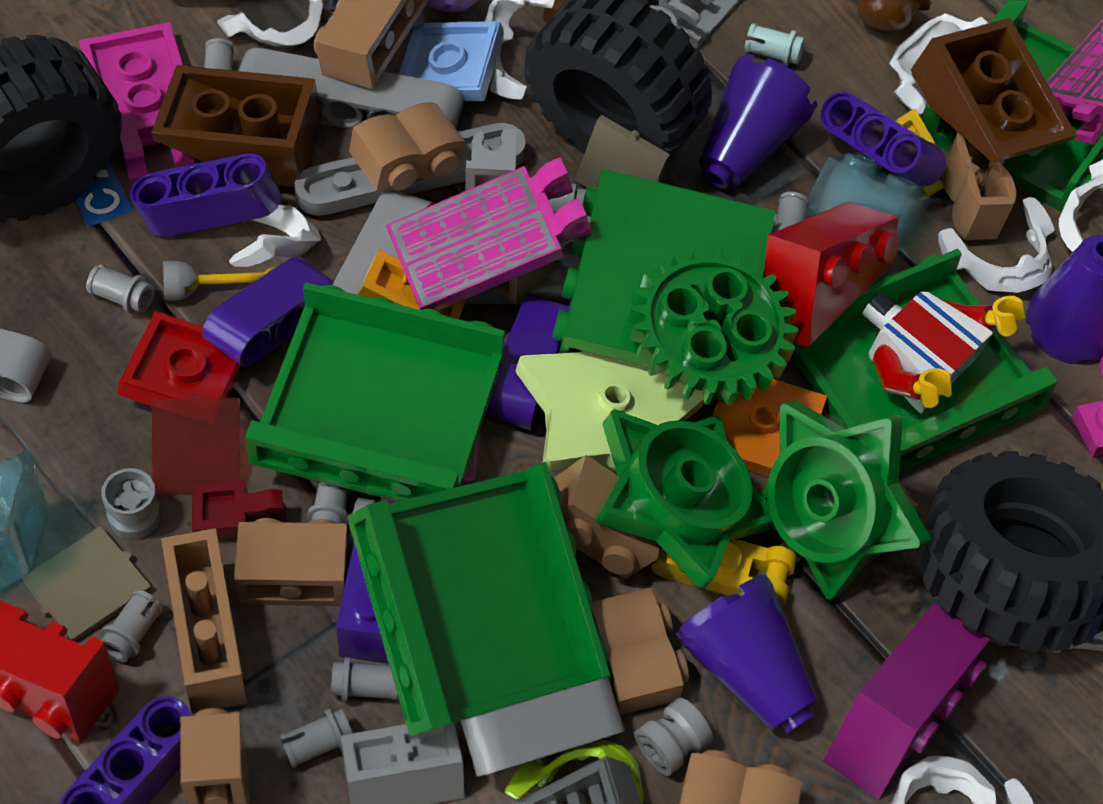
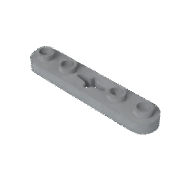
M495 123L458 132L466 142L460 166L446 177L417 179L410 187L399 192L411 195L465 182L466 160L471 161L474 135L480 130L483 131V146L489 150H496L501 146L500 137L503 129L517 127L507 123ZM517 128L516 168L523 162L526 148L525 136L519 128ZM353 157L305 169L301 172L299 180L295 181L296 203L306 213L316 216L374 204L382 193L375 190Z

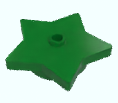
M791 401L780 405V455L774 462L768 484L761 491L760 495L768 502L769 512L774 523L771 529L777 531L787 545L795 552L806 558L825 598L832 600L846 592L872 554L917 548L930 543L931 537L899 484L903 420L899 415L845 429L800 402Z
M613 409L603 421V429L618 477L594 518L595 522L606 527L656 541L700 589H704L716 576L729 541L764 532L773 527L774 523L769 512L768 502L752 487L748 469L737 451L727 442L723 423L719 416H712L694 423L688 421H668L656 425Z

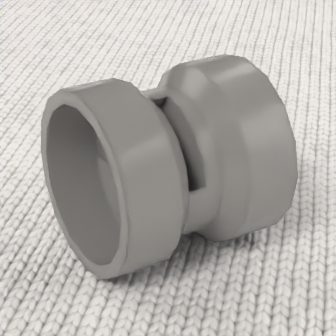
M126 468L112 473L105 480L102 486L101 497L112 532L118 537L127 540H140L151 535L161 521V510L152 478L142 470Z
M677 698L665 707L662 719L647 721L634 733L636 743L646 760L665 776L672 775L683 766L684 757L688 755V752L699 753L713 741L712 731L705 718L694 705L683 698Z

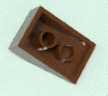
M1011 18L932 38L911 68V72L931 109L993 163L1072 141L1076 137V133Z
M176 65L151 132L152 138L159 143L204 162L253 153L260 155L265 160L277 185L295 187V181L299 180L301 172L307 167L321 121L316 80L314 78Z

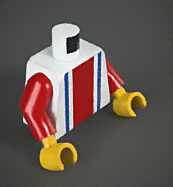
M880 292L870 301L862 313L864 317L881 330L869 351V357L875 366L883 389L887 393L904 396L921 414L927 408L935 407L939 403L938 397L940 395L946 397L952 395V383L978 358L993 334L990 330L995 325L1000 335L1011 336L1018 329L1016 320H1023L1025 318L1023 302L1016 296L1001 297L994 302L993 306L964 305L939 299L929 292H920L903 309Z

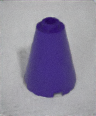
M747 54L739 57L732 67L699 160V164L703 169L702 174L710 184L721 189H725L727 186L738 187L811 119L817 107V101L815 100L810 103L807 97L811 91L810 87L793 70L778 61L768 58L763 65L751 62L755 55Z
M1103 235L1090 236L1080 243L1035 292L1025 314L1026 323L1027 321L1029 322L1032 330L1031 338L1035 345L1048 356L1067 364L1079 365L1081 360L1096 359V363L1100 362L1103 356Z
M761 574L739 585L743 595L737 592L727 598L721 596L698 612L679 628L680 632L676 633V636L680 643L771 731L782 726L788 734L815 716L810 706L818 701L774 586L766 574Z

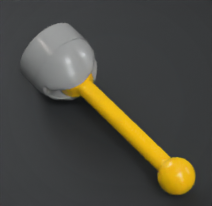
M163 261L165 301H175L189 298L195 293L199 285L253 283L276 267H270L265 272L198 275L194 267L187 262Z

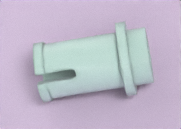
M752 23L747 36L763 39L765 44L746 40L744 51L782 60L783 65L788 67L790 63H799L805 38L797 36L798 32L795 30L788 34Z

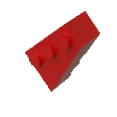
M846 202L768 235L763 278L774 274L777 278L771 290L773 292L788 291L789 293L783 307L796 310L791 325L798 328V333L793 343L809 347L892 264L900 244L899 236L897 235L898 216L852 202Z
M0 601V708L11 713L18 708L32 716L33 723L49 736L60 739L64 734L72 740L81 743L119 692L105 642L90 637L87 643L82 645L64 637L68 632L64 625L51 621L44 630L26 620L29 615L25 610Z

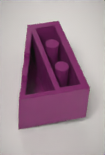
M934 602L858 692L823 762L879 800L916 750L918 753H921L928 745L939 727L935 723L938 718L946 722L964 695L959 689L963 687L970 691L987 666V663L979 658L990 639L979 631L975 635L962 626V620L956 616L949 617Z

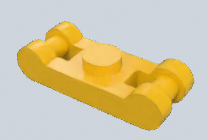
M737 539L729 541L716 576L704 589L727 596L737 592L743 595L739 585L752 579L753 577H749L750 569L766 572L774 586L781 607L786 604L789 593L786 579L787 576L794 573L797 555L786 547L772 546L766 548ZM663 548L659 550L658 559L652 562L651 566L655 574L669 580L698 587Z

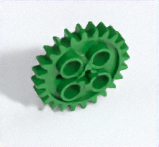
M699 246L695 247L690 260L679 250L675 251L671 265L662 259L658 260L654 273L646 271L640 287H637L635 290L628 322L634 324L629 335L630 341L642 342L639 345L636 358L653 359L648 371L650 376L657 375L663 371L668 375L664 385L665 389L672 388L678 382L683 384L684 399L688 400L696 389L702 391L704 403L707 405L710 404L714 393H720L724 402L727 405H731L737 390L747 401L751 400L757 387L767 391L774 377H781L787 365L786 362H789L795 350V346L792 343L798 333V328L791 325L796 310L783 307L789 295L788 291L773 292L771 289L777 277L774 274L762 279L757 276L761 264L758 261L751 264L748 268L741 266L742 255L740 252H737L731 261L723 259L720 247H716L712 258H706ZM717 292L723 293L729 296L731 299L723 298L719 296ZM671 309H679L686 315L676 314ZM740 334L748 335L755 341L746 340ZM694 351H702L708 354L710 358L700 357Z

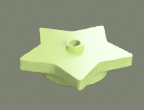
M583 350L576 353L520 356L515 370L545 412L547 430L542 462L547 461L550 472L566 470L587 455L617 474L602 424L613 409L656 425L668 421H686L704 405L702 391L695 389L688 400L684 399L683 384L678 382L668 390L664 388L668 376L664 371L650 376L648 374L649 366Z

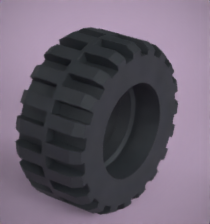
M566 0L531 40L530 45L526 49L524 61L525 80L527 84H530L529 93L534 103L540 104L542 108L541 114L548 122L552 121L558 128L557 132L564 139H570L578 145V150L585 153L597 119L603 115L631 132L634 130L638 131L641 138L670 154L667 164L674 158L708 114V109L712 103L711 76L709 69L703 67L704 57L699 48H693L690 44L691 37L682 27L678 29L672 24L669 15L662 10L657 12L649 6V2L646 0Z
M27 35L24 40H20V38L15 36L1 39L0 222L5 223L7 218L16 222L29 220L30 215L38 213L43 216L54 211L53 207L62 202L68 204L77 198L76 193L84 187L88 189L97 181L99 171L106 170L112 161L111 152L118 149L122 129V114L118 109L119 104L85 54L77 47L71 46L67 41L54 37L47 39L46 36Z
M1003 451L998 456H994L992 452L978 455L972 458L971 461L968 459L951 469L950 474L944 476L938 486L924 524L931 537V542L918 547L919 551L916 556L918 568L921 575L924 576L923 581L932 597L938 596L940 598L938 601L940 608L949 617L956 615L962 620V626L975 635L980 631L992 637L990 642L1004 647L1008 643L1020 645V650L1036 652L1041 647H1047L1049 652L1068 649L1071 644L1075 647L1094 639L1096 634L1103 632V491L1101 490L1100 482L1089 475L1086 477L1074 472L1075 467L1062 461L1060 465L1047 461V456L1032 453L1029 457L1020 456L1018 451ZM1018 546H1021V547H1023V548H1026V549H1028V550H1031V551L1035 552L1036 554L1031 553V552H1029V551H1026V550H1024V549H1022V548H1019Z

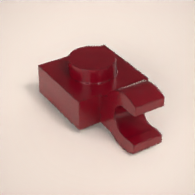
M245 480L192 484V532L216 528L218 539L237 537L238 522H254L262 518H271L287 523L286 503H283L282 490L269 489L248 493Z

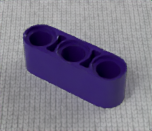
M844 91L834 93L824 102L820 116L822 125L829 132L891 172L922 187L934 184L943 175L946 167L944 152L880 110Z
M253 153L149 173L138 179L130 192L131 200L146 226L153 235L159 237H168L263 218L278 208L282 198L281 192L265 160L260 155Z
M294 256L216 307L208 316L203 326L202 336L240 366L249 367L294 336L305 307L303 293L305 282L324 286L332 285L334 281L301 257Z
M529 294L525 296L504 346V359L485 417L528 430L534 429L542 408L515 370L520 356L559 353L561 341L552 340L559 310L568 311V305Z
M169 696L159 697L149 702L68 788L60 804H148L181 768L180 730L175 735L167 738L158 737L156 733L168 725L180 727V717L191 716L186 704L182 700ZM133 766L143 769L134 779L120 780L117 778L119 773L125 768Z

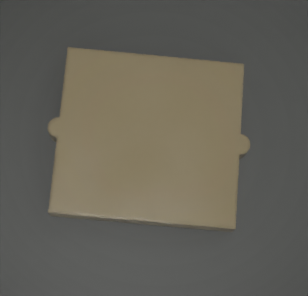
M601 115L595 124L575 181L585 187L587 185L597 187L601 169H606L659 182L670 154L641 138L638 131L634 130L631 132Z
M101 526L22 577L25 586L41 604L43 617H51L54 622L64 625L68 630L65 636L75 642H78L118 615L129 602L135 590H142L147 593L152 591L150 584L132 564L131 553L129 551L122 552Z

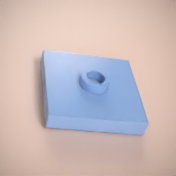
M501 21L424 23L425 26L414 27L399 75L451 85L460 91L464 101H485L504 36Z

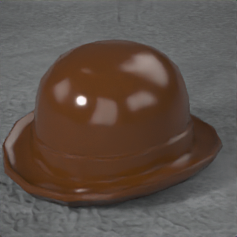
M859 0L857 11L860 19L870 28L884 33H898L908 28L918 10H929L931 0Z

